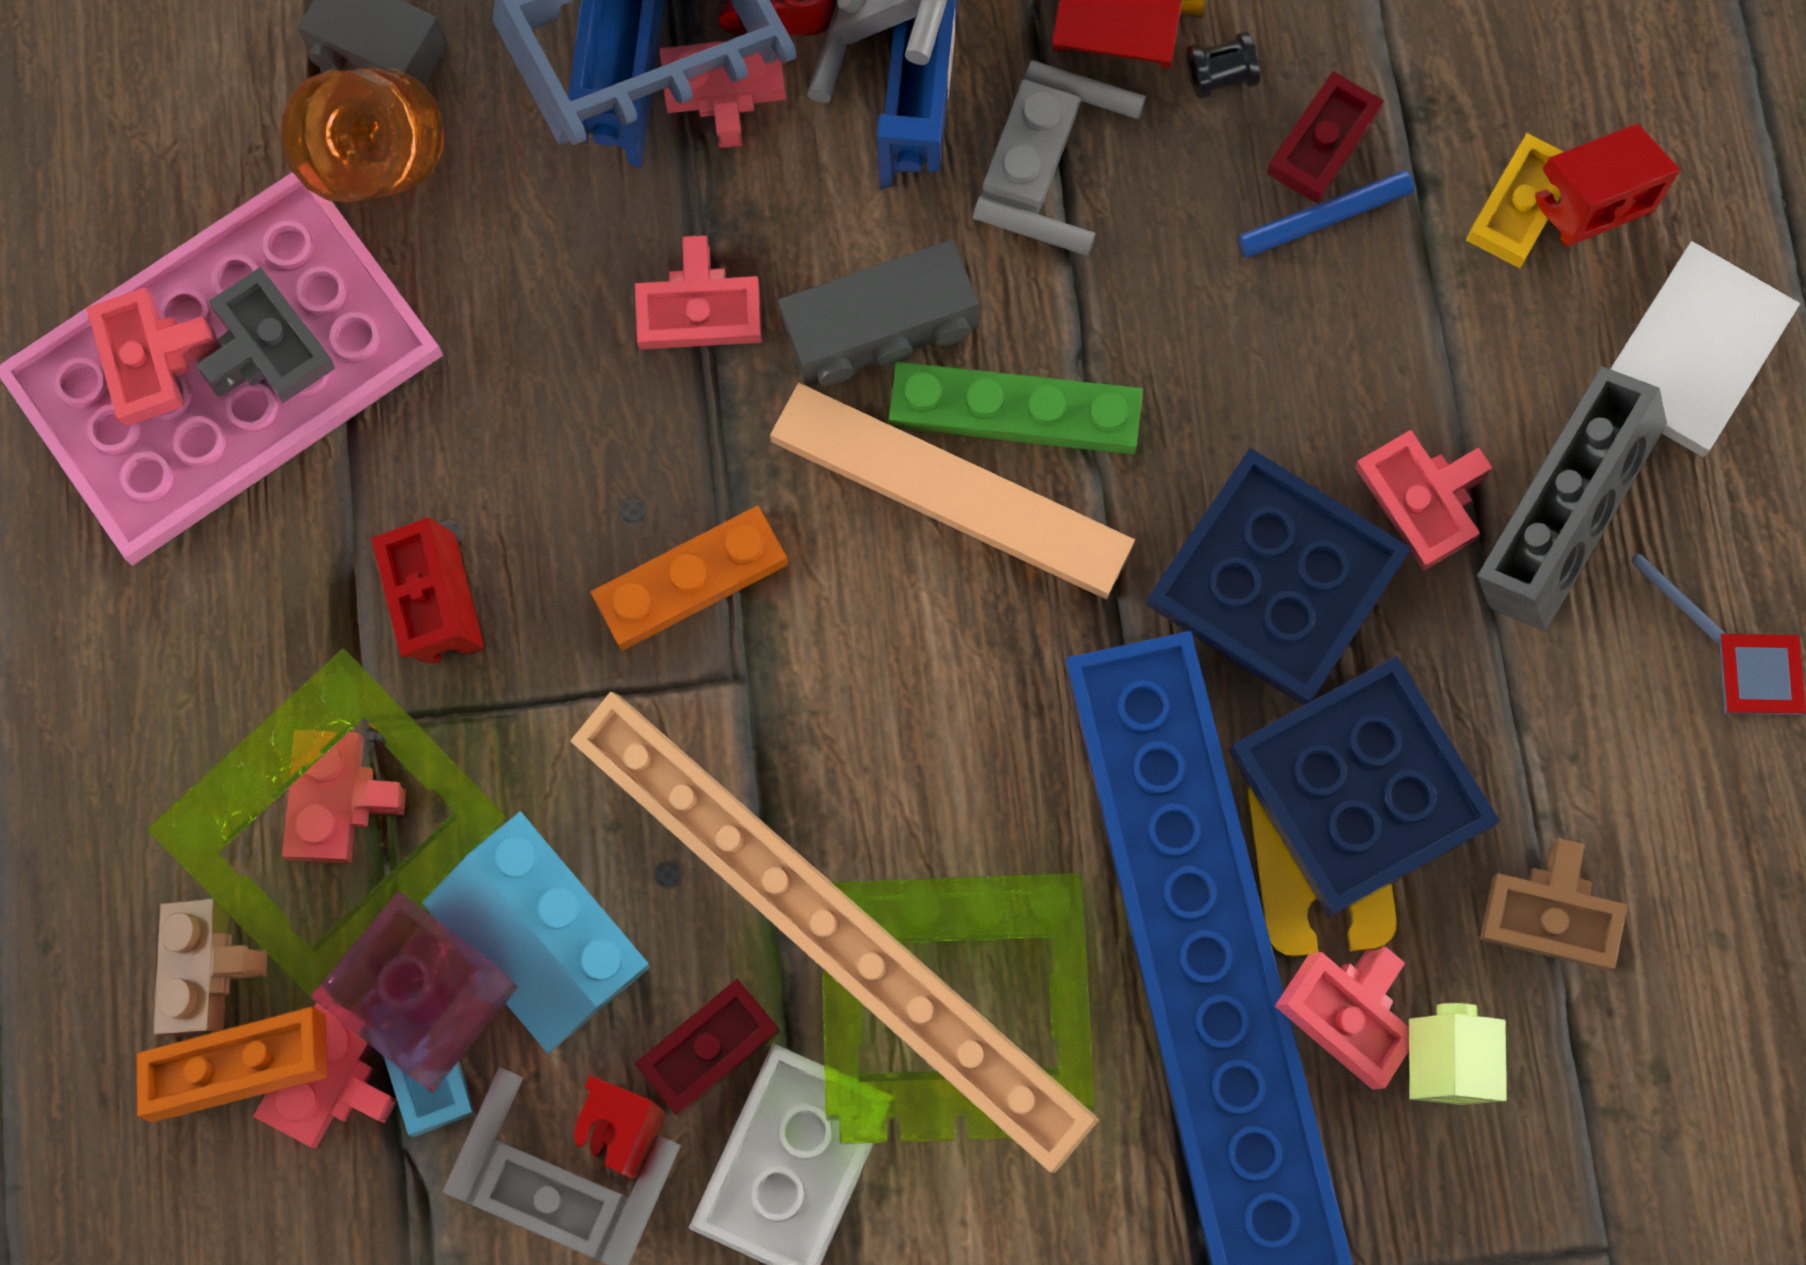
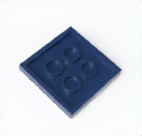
M1249 448L1148 596L1146 606L1182 629L1191 631L1192 635L1304 706L1314 699L1412 548L1257 451Z
M1398 656L1387 660L1238 740L1228 750L1328 918L1333 917L1488 831L1500 822Z

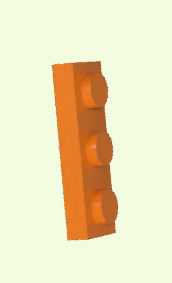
M757 505L590 591L622 652L789 564L786 554L760 507Z
M308 1007L136 1053L137 1117L154 1123L328 1078L326 1014L314 1007Z

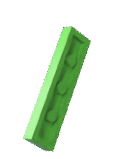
M896 361L888 420L889 425L904 430L1135 455L1143 388Z

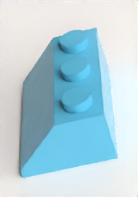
M521 811L471 851L422 902L547 1054L552 1052L650 969L649 963Z

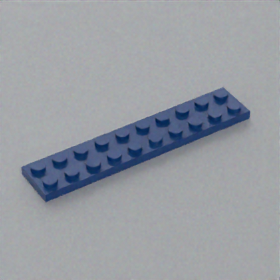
M1187 631L1067 657L1065 666L1210 1265H1353L1291 1020L1275 1007L1283 994V989L1192 633Z

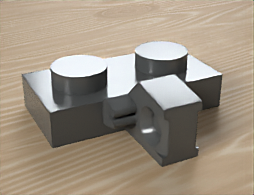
M261 267L208 301L212 310L228 331L217 340L221 348L197 363V367L202 377L218 397L244 383L245 380L252 386L261 382L264 378L284 403L335 369L330 356Z

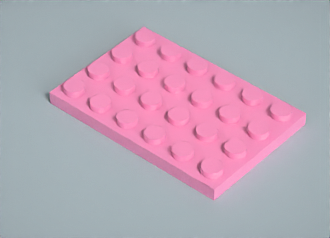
M305 164L91 304L94 305L146 287L155 298L160 319L173 317L177 324L203 316L205 321L214 328L218 340L228 330L214 313L208 301L261 267L330 356L335 366L334 370L283 403L264 378L261 382L252 386L245 380L244 383L218 397L202 377L197 367V363L203 360L200 359L195 362H188L190 371L181 376H176L185 407L125 427L116 419L87 308L0 364V379L124 559L131 566L443 356L438 344Z

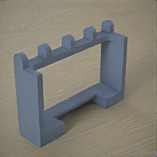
M495 0L492 21L558 145L568 141L572 145L586 141V132L582 121L611 109L614 110L622 125L637 121V113L632 101L669 87L679 104L691 100L693 93L688 79L721 66L725 68L733 82L745 79L748 76V72L743 58L759 52L765 64L776 61L777 58L781 63H786L796 58L795 46L770 0H730L748 32L747 34L570 102L532 30L558 21L561 5L573 0Z

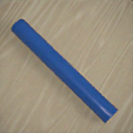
M1404 170L1237 236L1240 250L1244 257L1248 258L1412 194L1415 191L1412 177L1407 170Z

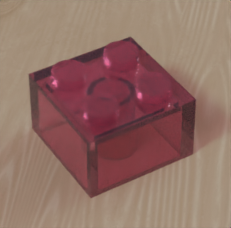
M398 890L310 997L407 1075L433 1093L518 986L495 964Z

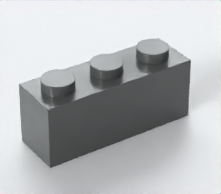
M953 239L777 299L783 329L803 382L807 387L820 383L822 386L842 383L852 377L857 369L877 362L881 366L896 364V361L901 362L910 357L913 350L935 342L940 346L957 343L965 339L972 329L979 327V303Z

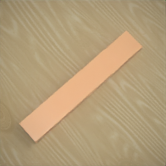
M799 382L770 434L771 442L1106 600L1135 544V539Z

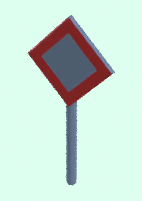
M1636 554L1632 557V564L1719 644L1724 714L1806 715L1800 635L1726 634L1642 555Z

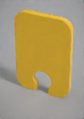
M1248 784L1247 798L1261 905L1272 949L1284 957L1293 958L1307 957L1309 954L1318 953L1317 936L1310 928L1307 919L1308 909L1317 898ZM1392 884L1349 907L1352 916L1351 926L1347 932L1350 952L1366 951L1367 949L1375 950L1383 947L1392 939L1396 931L1397 919Z

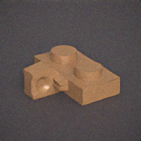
M1558 838L1557 842L1551 843L1545 870L1531 869L1529 880L1499 873L1492 877L1480 940L1611 971L1616 968L1628 905L1590 896L1592 882L1578 879L1585 844Z
M213 898L160 904L154 1035L178 1037L210 1034L224 1030L225 995L230 994V980L266 977L268 950L249 949L245 945L232 946V934H228L230 902Z

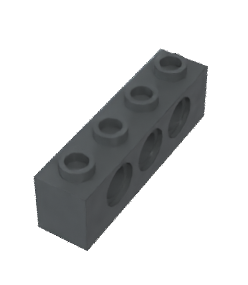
M1600 367L1477 575L1489 608L1546 632L1667 425L1659 387L1606 367Z

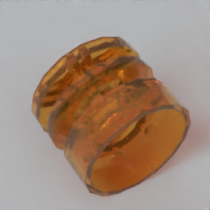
M382 67L329 70L312 76L291 94L282 116L281 145L289 168L306 189L328 201L354 203L372 198L393 196L415 189L434 172L443 151L444 123L436 100L419 80L400 69Z

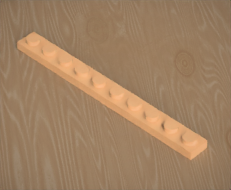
M610 691L570 740L1050 1173L1058 1171L1100 1120L620 695Z

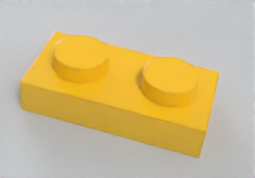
M1526 133L1473 224L1466 241L1520 269L1548 221V218L1543 214L1536 202L1535 193L1547 189L1553 194L1557 202L1561 198L1560 191L1550 183L1542 169L1550 157L1563 151Z

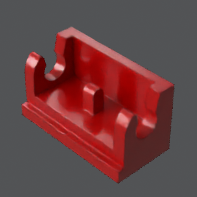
M1059 0L1052 48L1055 51L1065 52L1066 48L1159 63V67L1171 68L1182 0Z
M1637 123L1550 157L1542 170L1550 183L1560 191L1561 204L1555 200L1553 194L1547 189L1535 193V199L1543 214L1562 234L1560 240L1566 247H1569L1654 212L1679 174L1680 168Z
M427 517L371 538L401 657H413L424 663L436 664L442 662L440 652L446 650H458L459 653L472 654L485 649L454 532Z
M589 1075L584 1086L589 1091V1094L574 1128L575 1144L578 1147H583L590 1139V1130L596 1123L590 1139L592 1155L598 1157L605 1149L606 1144L608 1149L605 1166L619 1172L622 1176L636 1181L667 1113L647 1098Z

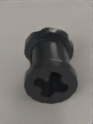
M1248 32L1237 34L1235 41L1204 49L1197 44L1187 47L1186 58L1190 81L1196 96L1200 99L1210 97L1211 90L1243 82L1247 87L1259 85L1260 67L1253 39Z

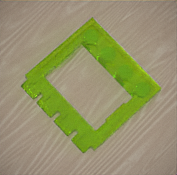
M343 648L146 830L312 1000L323 991L342 1009L375 977L358 957L367 949L386 967L424 930L413 920L407 911L416 904L434 921L435 918L422 902L455 869L454 866L462 858H465L499 829L497 825L506 816ZM365 718L369 725L387 740L384 744L386 748L428 791L433 788L442 797L446 805L455 812L317 943L310 947L289 925L292 920L247 874L241 876L219 852Z
M1082 873L831 882L899 943L1051 938L1053 973L1048 975L1052 1041L1057 1040L1058 1067L1041 1068L1089 1111H1094L1095 1092ZM822 968L825 1115L827 1121L839 1120L840 1144L887 1143V1119L900 1118L901 1142L955 1140L954 1116H967L968 1140L1011 1138L938 1071L859 1074L858 1048L863 1047L862 1003Z

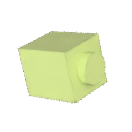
M1464 1003L1436 1005L1435 1016L1409 1019V1099L1455 1105L1507 1101L1505 1020L1477 1016V1006Z

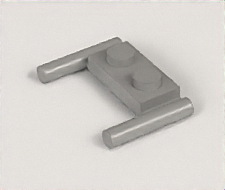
M836 0L808 89V97L818 103L830 102L848 43L852 44L914 17L916 19L905 57L914 64H927L930 60L947 0Z
M1031 60L983 182V191L976 203L973 219L1089 256L1094 243L1095 232L1039 215L1081 101L1139 119L1146 96Z
M499 1067L442 1192L605 1264L629 1265L681 1145L656 1135L628 1198L495 1140L523 1077Z

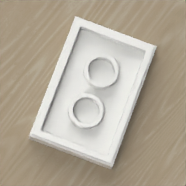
M1691 241L1612 365L1611 370L1659 387L1667 421L1662 434L1704 458L1717 440L1800 303Z
M773 1043L689 1229L767 1265H821L894 1101V1097Z

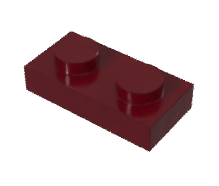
M1332 71L1270 161L1266 174L1314 203L1319 204L1380 114L1384 100Z
M737 978L634 1064L674 1114L679 1117L781 1031Z

